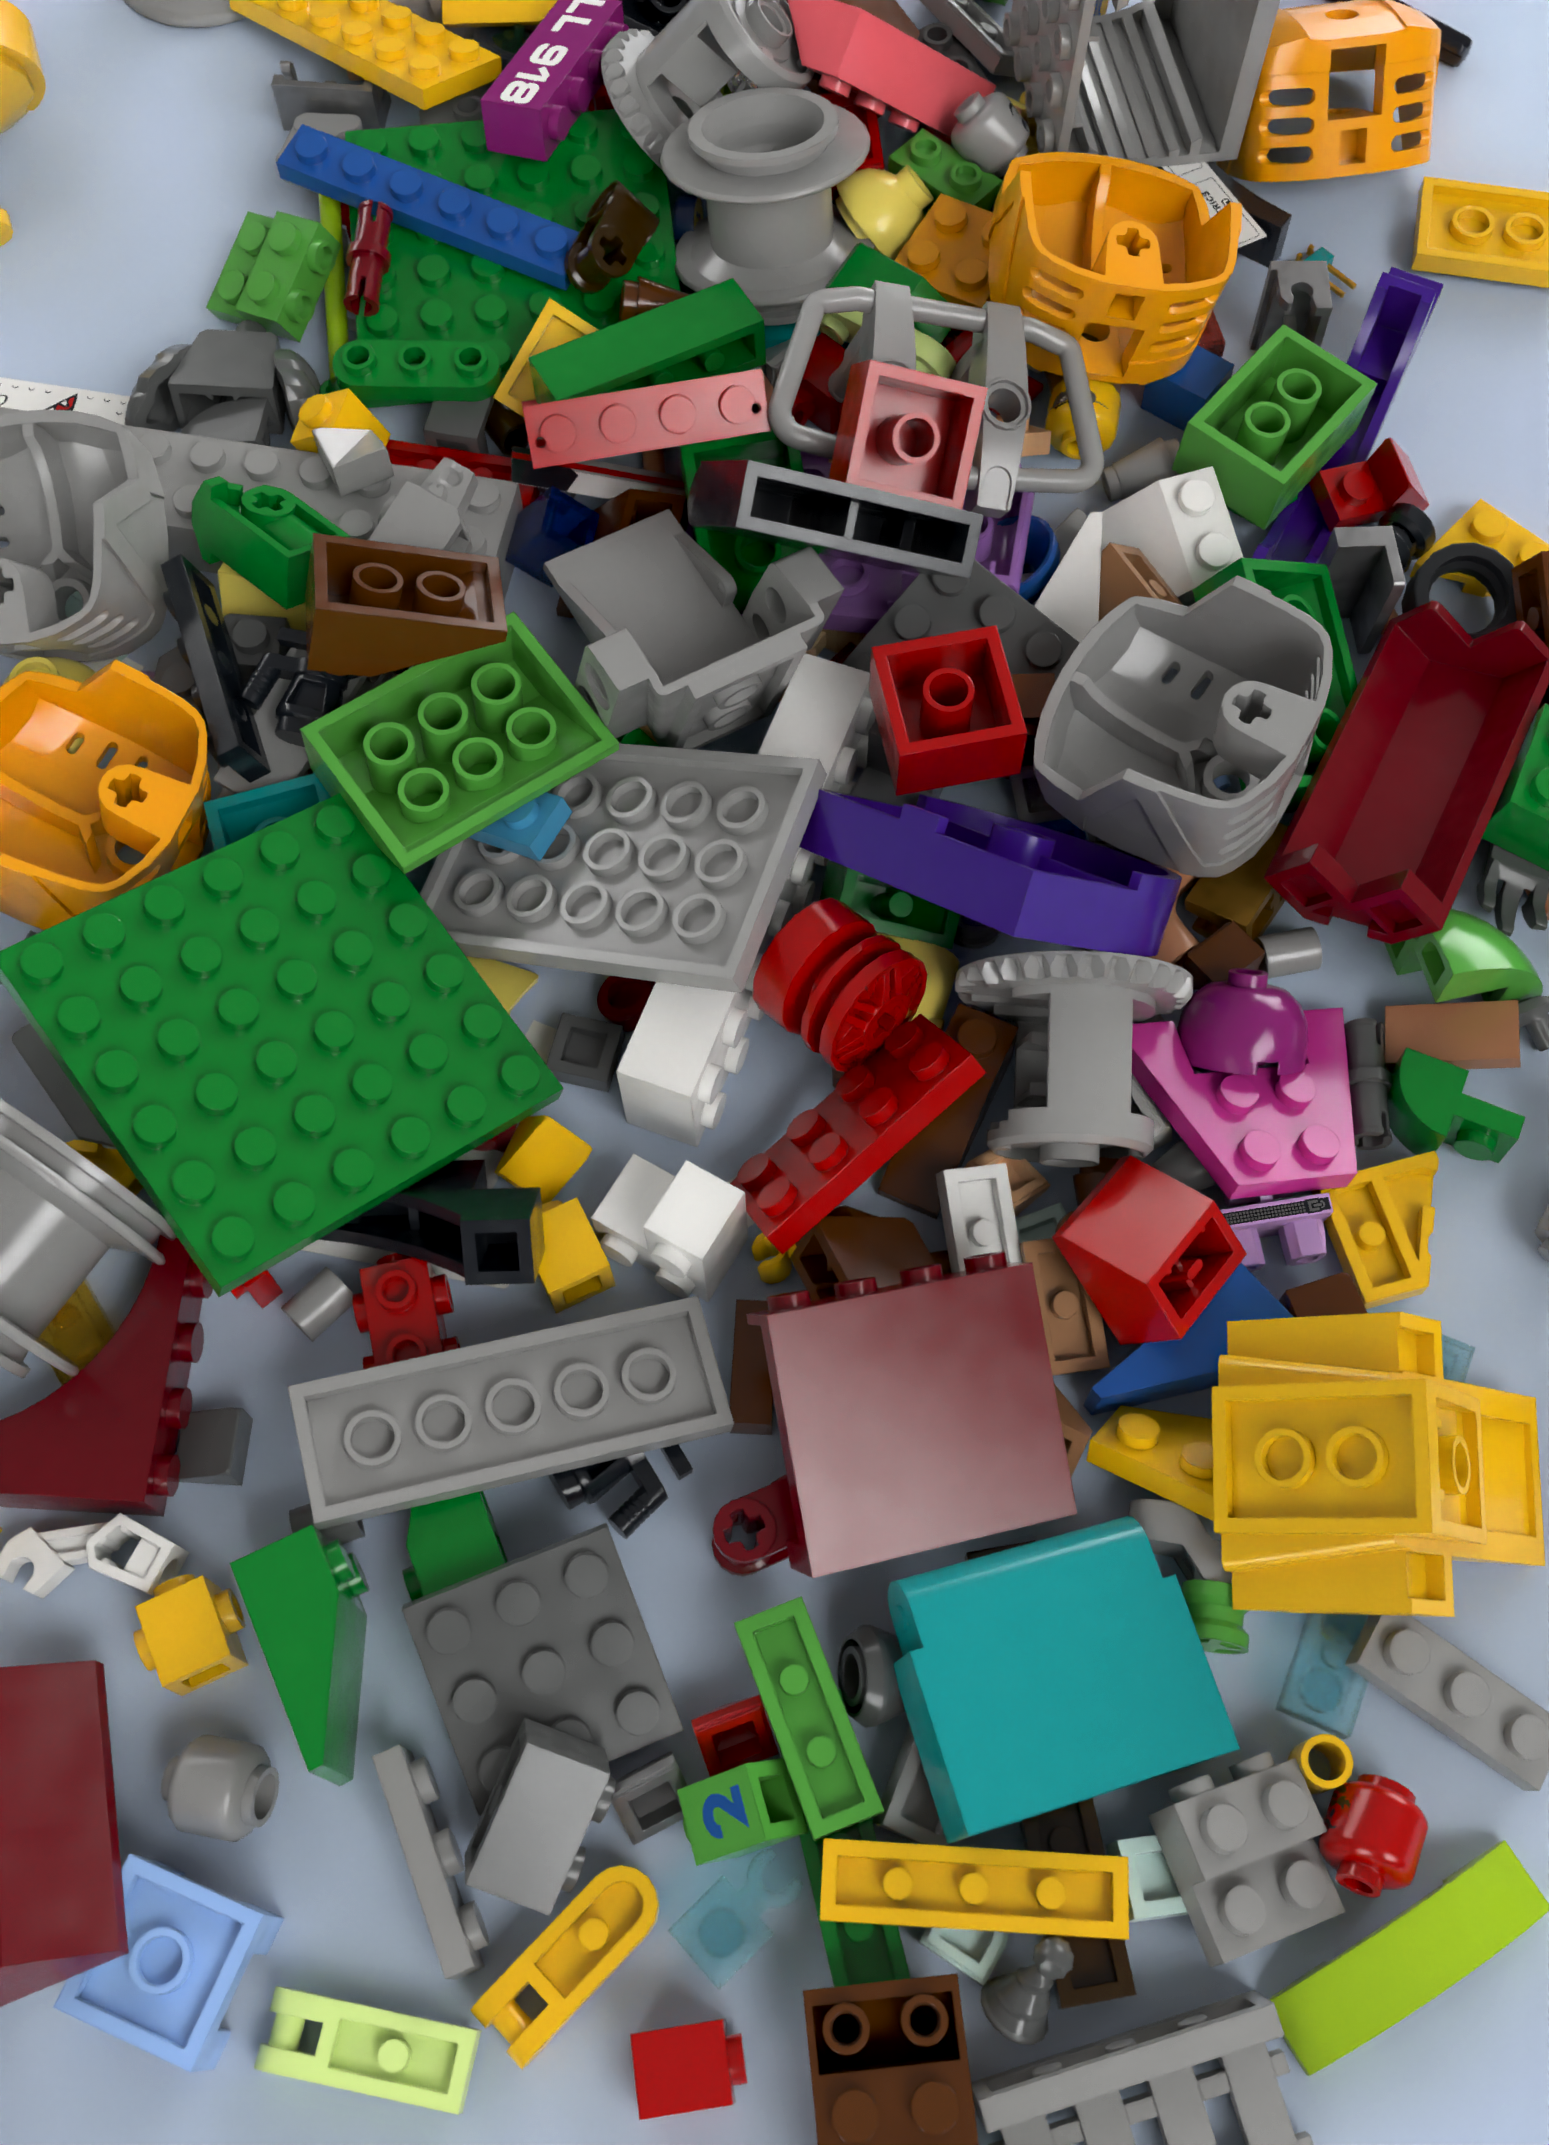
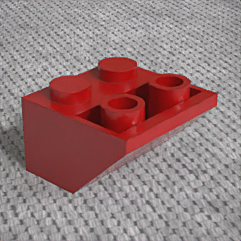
M1131 1155L1121 1157L1052 1236L1055 1244L1120 1345L1182 1339L1247 1255L1213 1199Z

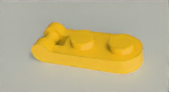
M623 1865L607 1868L598 1874L471 2008V2013L485 2029L493 2024L511 2046L506 2053L521 2070L537 2057L558 2031L649 1935L657 1922L660 1909L658 1892L650 1878L636 1868ZM529 1984L548 2004L534 2021L515 2001Z

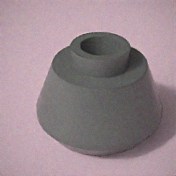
M861 1625L846 1637L840 1649L837 1669L838 1689L841 1690L845 1710L850 1717L863 1727H875L906 1712L893 1663L903 1657L897 1636L872 1625Z

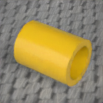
M1319 1734L1298 1744L1291 1750L1287 1759L1288 1761L1296 1758L1311 1794H1321L1343 1785L1349 1779L1353 1770V1757L1348 1746L1341 1739L1330 1734ZM1311 1749L1320 1751L1328 1759L1330 1764L1328 1780H1323L1312 1772L1308 1762Z

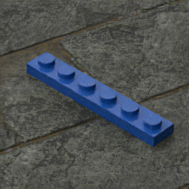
M304 124L300 126L276 161L281 179L357 209L362 201L373 200L372 215L375 216L377 214L378 201L383 202L392 209L394 214L392 222L562 290L566 291L571 284L565 272L564 260L579 234L578 231Z

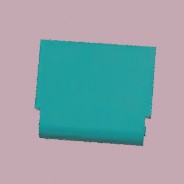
M1131 1516L895 1580L889 1584V1611L903 1657L893 1663L898 1689L947 1844L1187 1768L1240 1749L1176 1574L1165 1578L1162 1577L1144 1529Z

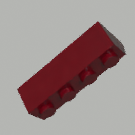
M96 1660L0 1667V2007L129 1953L104 1664Z

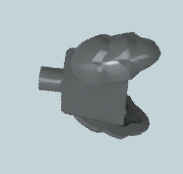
M244 320L238 323L235 331L207 329L200 332L192 344H176L158 353L152 365L138 377V381L132 390L126 408L125 425L175 432L179 427L183 429L198 413L217 403L231 400L236 401L237 399L267 397L277 421L276 424H267L269 434L283 435L285 412L294 433L299 420L300 408L307 401V398L319 394L321 386L316 373L301 355L290 349H281L278 337L272 332H267L261 324L252 320Z

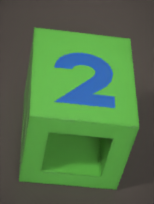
M783 1758L746 1763L677 1790L683 1812V1827L686 1837L691 1844L696 1866L741 1857L808 1833L805 1817Z

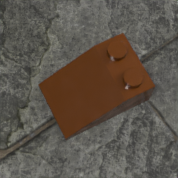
M313 533L305 592L307 670L322 671L337 676L357 675L373 677L506 642L508 629L498 557Z

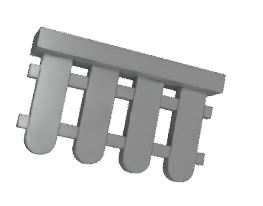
M1255 1990L971 2082L976 2112L986 2132L989 2134L1000 2130L1002 2140L988 2145H1073L1082 2141L1084 2145H1136L1130 2125L1157 2117L1165 2145H1217L1203 2101L1227 2093L1230 2095L1245 2145H1314L1311 2135L1306 2131L1294 2134L1276 2078L1290 2073V2069L1284 2052L1279 2048L1268 2052L1265 2043L1285 2035L1275 2004ZM1218 2058L1221 2068L1195 2076L1193 2066ZM1146 2082L1148 2092L1122 2100L1119 2090ZM1073 2106L1075 2116L1048 2124L1046 2114Z

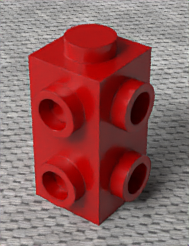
M399 1253L389 1254L380 1258L376 1262V1266L359 1269L363 1292L352 1295L353 1309L360 1333L369 1332L373 1353V1355L363 1357V1369L461 1348L457 1336L447 1338L443 1315L453 1313L454 1305L446 1273L436 1275L429 1262Z

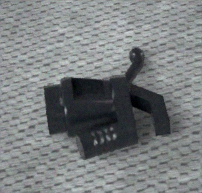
M280 626L277 640L281 646L307 651L306 631ZM267 652L263 654L248 682H246L239 693L238 698L247 706L260 710L279 678L291 680L275 710V718L278 720L275 735L287 743L305 747L300 729L341 707L343 692L347 690L349 681L362 676H337L327 672L307 670V657L296 658ZM409 667L392 672L395 674H401L402 672L408 670Z
M679 1444L660 1448L678 1480L692 1473L693 1468ZM644 1452L548 1475L562 1501L571 1510L583 1502L587 1504L595 1503L631 1472L639 1488L607 1519L614 1530L625 1539L668 1499L661 1481Z

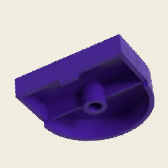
M819 789L818 800L799 846L1013 937L1143 957L1158 955L1182 877L1177 873L1155 863L1080 837L1006 815L919 794L916 806L905 803L901 806Z

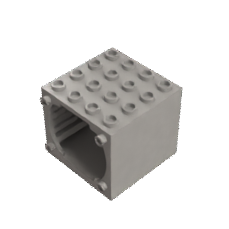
M1013 0L1012 11L1004 15L1003 37L1006 47H1012L1014 52L1017 82L1024 83L1027 115L1029 118L1034 117L1037 124V146L1039 153L1076 152L1106 155L1154 167L1237 160L1280 0H1143L1123 10L1120 9L1127 6L1129 0H1112L1115 12L1100 16H1093L1096 0Z

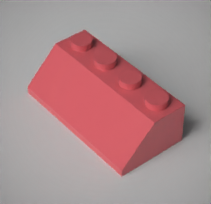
M788 0L801 65L821 75L818 86L845 98H848L850 91L856 93L853 104L880 116H883L885 109L890 111L888 122L915 134L918 127H921L946 144L951 145V133L958 122L954 112L960 104L975 92H979L982 97L994 93L995 84L862 8L836 0Z

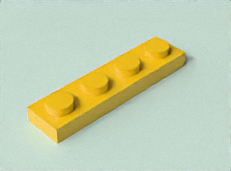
M823 1838L820 1921L1128 1940V1857Z

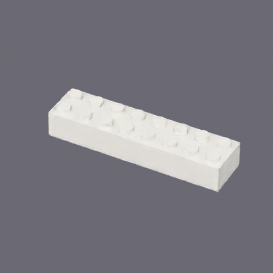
M805 653L787 686L758 754L819 759L827 774L822 789L850 795L856 785V782H853L852 779L857 768L865 769L867 766L868 733L876 718L869 693L870 673ZM798 848L742 993L662 982L655 983L616 1070L627 1123L698 1147L706 1127L712 1130L717 1127L726 1103V1093L721 1092L728 1073L737 1075L740 1072L749 1048V1039L744 1037L751 1019L760 1021L764 1015V1012L758 1008L752 997L753 979L760 960L776 934L795 914L811 904L815 882L810 879L816 865L826 866L829 859L803 848Z

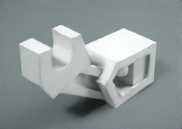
M119 1513L109 1522L40 1532L33 1527H29L9 1539L0 1553V1578L13 1583L19 1569L24 1564L32 1562L34 1572L23 1589L44 1599L75 1570L72 1565L88 1563L89 1568L154 1596L153 1590L158 1585L178 1575L190 1552ZM130 1538L140 1540L125 1568L112 1561L111 1554L118 1551Z

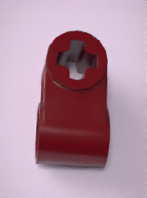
M787 1474L773 1481L768 1486L738 1499L731 1500L721 1507L715 1516L712 1530V1551L719 1566L728 1573L748 1576L789 1558L786 1540L798 1536ZM741 1525L747 1534L758 1531L754 1549L746 1550L740 1541L729 1544L732 1537V1527Z

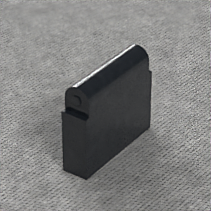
M751 460L701 461V465L694 476L688 499V521L691 526L800 550L810 546L818 554L887 569L969 579L972 574L984 517L983 514Z

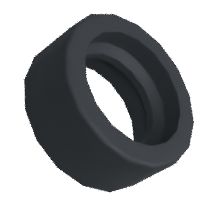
M1475 542L1451 544L1434 552L1407 583L1401 602L1402 614L1428 603L1431 586L1440 576L1446 573L1457 572L1472 576L1487 588L1494 601L1495 609L1493 619L1485 629L1476 633H1468L1473 639H1476L1517 621L1511 569L1514 566L1496 549Z

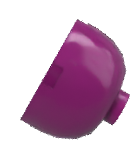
M1243 968L1230 969L1228 980L1207 983L1192 995V998L1181 1011L1177 1032L1189 1062L1194 1067L1218 1072L1257 1075L1258 1066L1278 1062L1277 1075L1293 1074L1303 1071L1307 1058L1308 1022L1301 1004L1287 990L1268 984L1269 973L1265 971Z

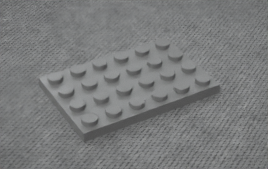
M619 743L618 751L547 791L548 793L563 797L572 810V814L541 861L467 838L437 856L420 895L465 956L742 993L818 800L819 789H822L827 774L819 759Z

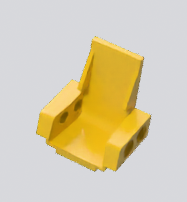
M1404 1312L1227 1321L1228 1355L1221 1354L1219 1356L1218 1386H1211L1214 1533L1221 1534L1222 1566L1224 1571L1232 1572V1610L1455 1617L1452 1561L1545 1566L1536 1398L1444 1379L1441 1321Z

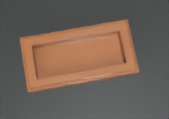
M1518 1000L1385 1006L1386 1069L1389 1072L1392 1071L1406 1047L1463 1069L1521 1068Z

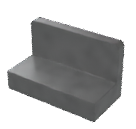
M1337 527L1333 529L1318 564H1327L1340 617L1350 618L1357 653H1371L1406 584L1393 527Z

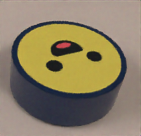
M681 194L676 199L673 215L676 244L686 231H694L696 223L704 218L703 203L700 197Z

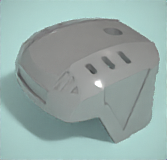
M31 410L0 415V508L5 510L4 515L0 516V540H9L7 547L0 548L1 655L19 660L30 657H60L78 662L104 661L124 654H130L150 641L160 631L167 610L163 593L168 590L161 564L169 560L168 530L164 506L165 496L152 453L127 427L97 415L70 410ZM78 591L82 596L83 607L79 612L67 617L65 613L66 601L71 594Z
M1238 575L1190 607L1158 598L1141 596L1128 598L1107 613L1076 647L1062 668L1044 705L1035 737L1033 772L1045 801L1082 831L1085 830L1123 851L1157 865L1197 877H1220L1232 872L1253 858L1271 837L1301 783L1311 751L1313 737L1324 710L1332 681L1333 650L1330 636L1323 626L1307 613L1273 596L1270 590ZM1170 669H1177L1178 673L1170 684L1162 682V679ZM1205 678L1210 679L1211 683L1200 698H1192L1191 695L1201 681ZM1222 775H1234L1242 779L1246 788L1239 793L1229 794L1218 789L1213 780Z

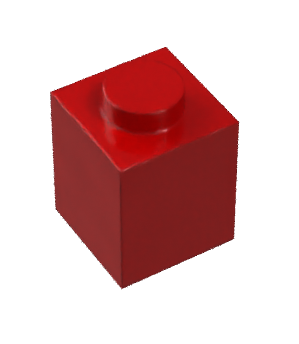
M726 2019L630 2034L639 2120L734 2105L736 2102L734 2086L748 2084L742 2033L727 2035Z

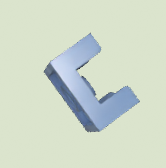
M129 1854L121 1869L129 1953L68 1978L53 2008L186 2071L214 2070L231 2034L230 2030L218 2028L252 1955H266L269 1952L284 1918L252 1903L234 1900L184 1877V1872L158 1860Z

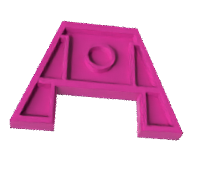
M1343 1007L1303 1010L1308 1022L1306 1066L1303 1071L1288 1075H1277L1278 1067L1257 1068V1075L1226 1072L1194 1074L1173 1021L1137 1023L1132 1025L1133 1076L1228 1199L1347 1187L1356 1176L1357 1162Z

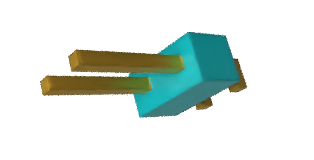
M1312 244L1309 245L1306 253L1308 257L1302 260V253L1297 254L1295 261H1327L1330 273L1351 289L1356 288V283L1332 266L1334 255L1325 248L1321 247L1314 252V246ZM1329 281L1330 290L1339 297H1344L1345 292Z

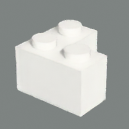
M633 1154L591 1217L596 1237L608 1257L627 1267H631L636 1261L655 1272V1280L674 1295L688 1298L692 1293L706 1302H709L748 1239L745 1192L687 1160L678 1174L674 1176Z

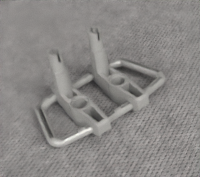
M875 280L871 288L848 286L819 289L809 294L804 300L768 404L770 427L776 437L785 445L832 460L837 435L797 423L792 416V408L824 314L858 311L863 312L862 326L844 351L843 362L830 376L828 382L831 396L839 403H842L845 397L852 364L872 359L916 370L914 322L973 332L972 346L955 365L950 378L988 388L965 495L966 511L1000 519L1010 511L1014 492L1080 493L1090 489L1099 480L1104 468V453L1082 349L1077 340L1070 334L1036 318L1022 316L1019 306L986 301L982 308L911 296L909 286ZM1025 341L1056 354L1060 358L1081 459V465L1078 469L1019 468L1026 422L1032 408L1031 399L1028 394ZM989 407L1000 413L1003 422L992 416Z

